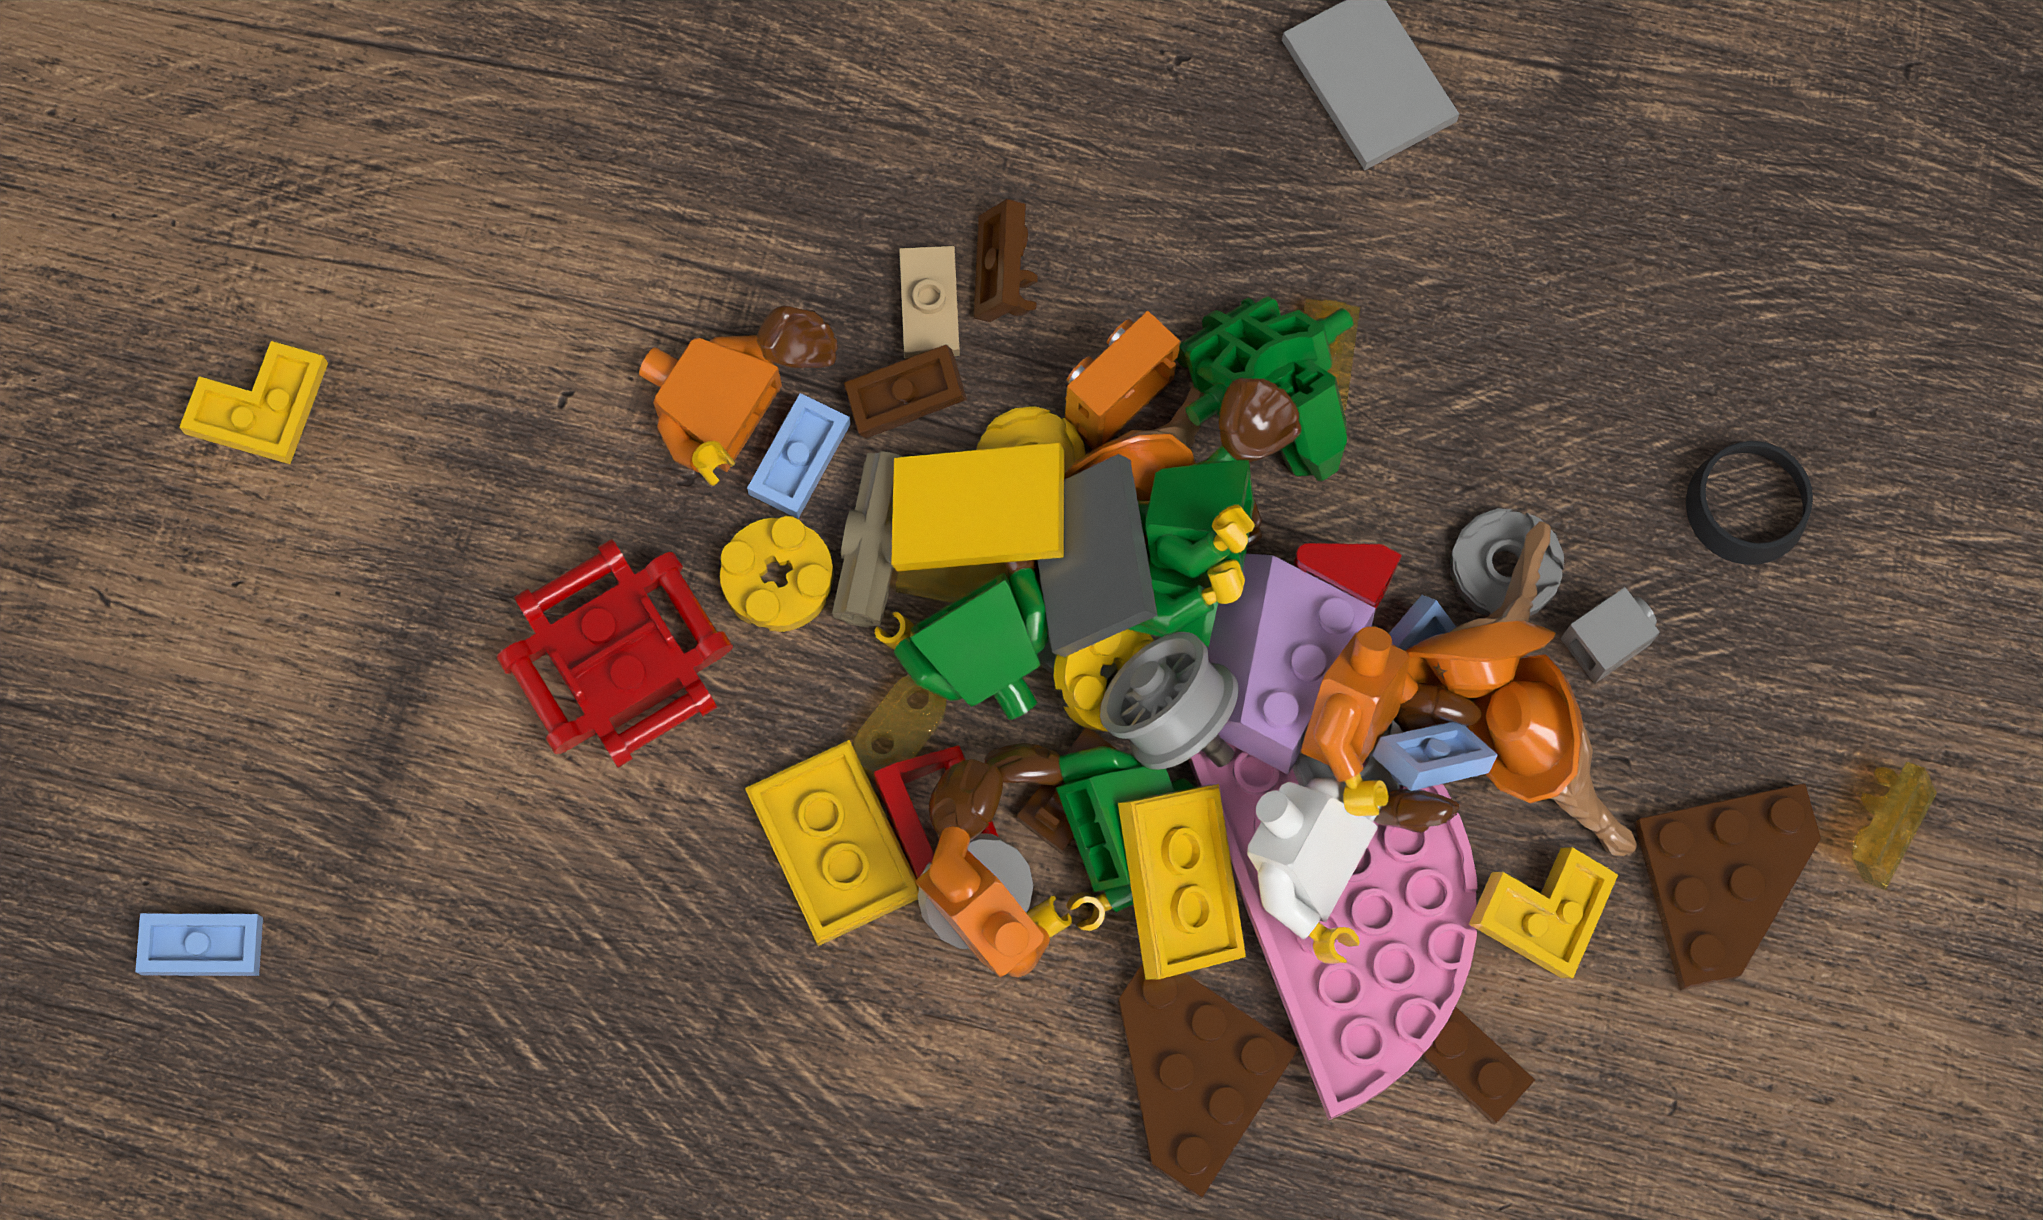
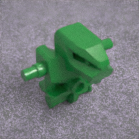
M1269 296L1257 303L1247 297L1241 301V305L1227 314L1218 310L1208 313L1202 319L1203 329L1180 342L1178 357L1176 358L1182 367H1189L1194 388L1204 393L1202 397L1186 406L1185 410L1188 418L1194 425L1199 426L1214 415H1219L1227 388L1233 381L1239 378L1268 380L1276 384L1278 388L1286 391L1296 404L1299 412L1300 435L1293 442L1280 449L1286 467L1295 476L1313 475L1317 481L1326 480L1338 472L1347 442L1346 418L1336 376L1327 372L1333 363L1329 345L1335 342L1337 336L1353 327L1351 315L1346 309L1340 308L1326 318H1319L1317 320H1314L1300 310L1281 316L1278 302Z

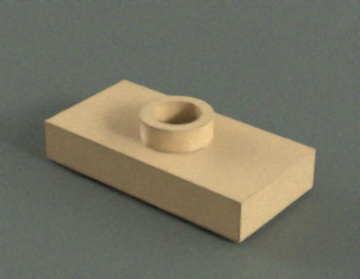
M955 247L900 248L904 358H911L945 344L952 349L954 356H960Z

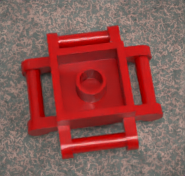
M610 539L598 546L599 553L532 593L527 588L513 597L535 634L526 640L509 645L497 655L496 659L506 674H513L549 733L546 736V741L554 754L564 753L597 734L619 768L633 759L630 754L695 714L700 713L703 717L717 708L713 698L696 673L728 654L732 650L733 645L724 631L717 632L681 575L680 572L683 569V565L674 552H667L658 556L645 569L634 574L614 540ZM612 572L619 583L618 585L550 625L543 612ZM659 586L663 587L698 643L694 649L685 654L647 595ZM546 654L552 660L584 715L574 721H568L533 664L534 661ZM682 688L687 692L622 733L618 734L616 732V728Z

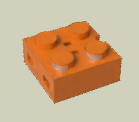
M1149 311L1142 315L1135 323L1131 319H1127L1120 324L1107 340L1109 347L1095 360L1090 356L1083 359L1067 377L1069 385L1067 386L1065 398V419L1074 425L1080 438L1092 450L1107 443L1174 380L1176 369L1174 360L1178 357L1180 340Z

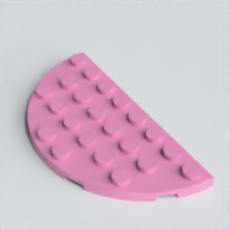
M1229 743L1227 744L1234 750V756L1227 765L1217 767L1201 750L1188 759L1198 787L1219 784L1233 877L1329 1121L1358 1108L1382 1093L1403 1076L1431 1046L1447 1023L1461 996L1471 967L1477 938L1476 928L1469 925L1477 906V875L1465 828L1459 813L1444 824L1430 826L1423 833L1398 827L1383 826L1372 821L1378 827L1327 922L1319 921L1326 928L1349 927L1354 930L1359 937V946L1348 947L1335 939V950L1347 960V963H1324L1318 960L1314 953L1313 939L1307 936L1303 940L1265 910L1261 902L1258 871L1247 855L1248 845L1261 823L1256 815L1258 801L1267 792L1279 791L1281 785L1287 782L1298 784L1293 769L1287 775ZM1443 784L1422 788V790L1451 799ZM1401 785L1399 791L1408 788Z

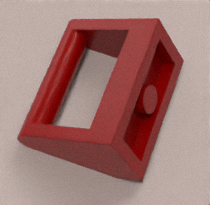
M1307 543L1298 548L1293 566L1377 609L1388 590L1402 555L1383 544Z
M960 746L900 761L874 771L877 788L916 880L922 875L928 863L932 862L934 853L904 784L942 768L948 770L952 765L965 761L966 759ZM993 821L989 822V826L981 832L999 837Z

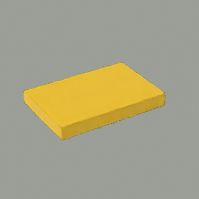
M1059 442L894 458L891 565L896 571L1064 557V449Z
M850 740L745 788L818 946L918 900L919 886L915 882L916 878Z
M1219 784L1204 785L1118 803L1145 980L1162 979L1246 957Z

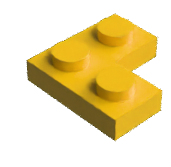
M271 341L252 391L199 376L179 428L185 435L291 464L328 362L323 355Z
M1573 847L1560 848L1541 894L1505 872H1492L1469 925L1556 976L1573 979L1618 874Z

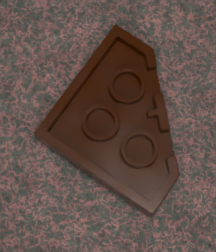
M1805 783L1640 818L1634 823L1680 991L1736 979L1744 972L1821 840Z
M1142 963L1120 996L1118 1005L1126 1035L1130 1064L1141 1109L1151 1166L1199 1199H1202L1293 1059L1298 1048L1186 973L1162 979L1145 980Z

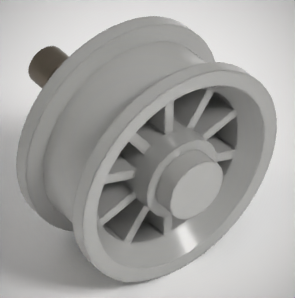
M1176 632L1165 635L1138 651L1118 671L1102 699L1100 718L1103 726L1113 736L1129 739L1133 756L1149 769L1159 770L1173 767L1193 757L1201 750L1217 767L1227 765L1234 756V750L1220 738L1218 733L1227 723L1235 708L1239 691L1237 679L1224 665L1210 663L1205 644L1196 635L1189 632Z

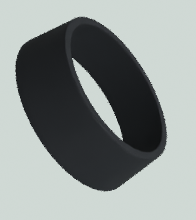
M1761 441L1739 442L1724 448L1707 459L1692 476L1686 495V510L1689 523L1702 544L1717 556L1744 565L1768 563L1788 553L1803 535L1813 504L1812 486L1806 471L1799 461L1786 450ZM1736 453H1751L1766 457L1784 468L1796 483L1802 499L1803 514L1798 526L1785 537L1768 543L1747 542L1726 532L1712 516L1706 499L1708 476L1720 458Z

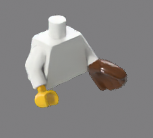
M1336 777L1314 778L1305 787L1287 782L1281 785L1279 791L1267 792L1256 805V815L1261 823L1252 837L1247 850L1248 857L1258 871V882L1263 907L1270 915L1303 940L1307 936L1313 939V950L1318 960L1329 964L1347 963V960L1336 952L1334 946L1335 939L1348 947L1359 946L1358 935L1349 927L1326 928L1319 921L1327 922L1378 827L1372 821L1383 826L1398 827L1423 833L1430 826L1444 824L1456 816L1459 812V804L1456 801L1422 789L1414 791L1409 789L1393 790L1388 792L1387 805L1378 806L1379 815L1354 816L1344 808L1343 793L1346 784L1344 781L1338 782Z

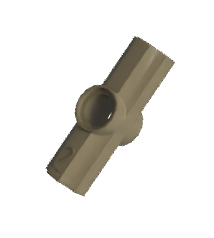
M884 451L867 453L861 484H859L855 510L851 509L847 517L841 548V559H844L832 613L833 618L840 619L850 625L865 628L870 626L881 627L882 617H884L892 571L895 569L891 565L894 458L902 457L899 454Z

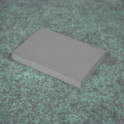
M1345 0L1283 32L1282 42L1364 171L1457 122L1459 112L1386 0Z

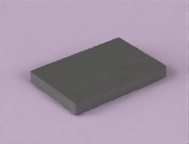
M1120 454L1064 480V557L1038 560L1051 649L1053 653L1066 657L1158 616L1131 460Z

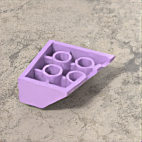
M1246 554L1243 568L1245 582L1242 594L1238 600L1232 603H1218L1209 647H1207L1208 661L1227 667L1236 677L1239 688L1235 708L1218 735L1225 742L1288 775L1301 752L1318 692L1326 672L1353 635L1364 627L1372 626L1376 608L1273 555Z

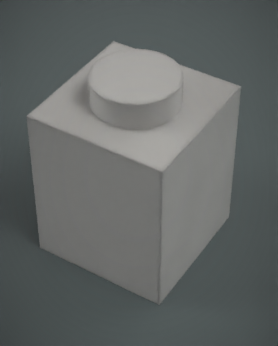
M1624 587L1573 622L1560 639L1595 684L1646 649L1660 632L1655 626L1657 620L1649 605L1640 597L1633 598L1626 587Z

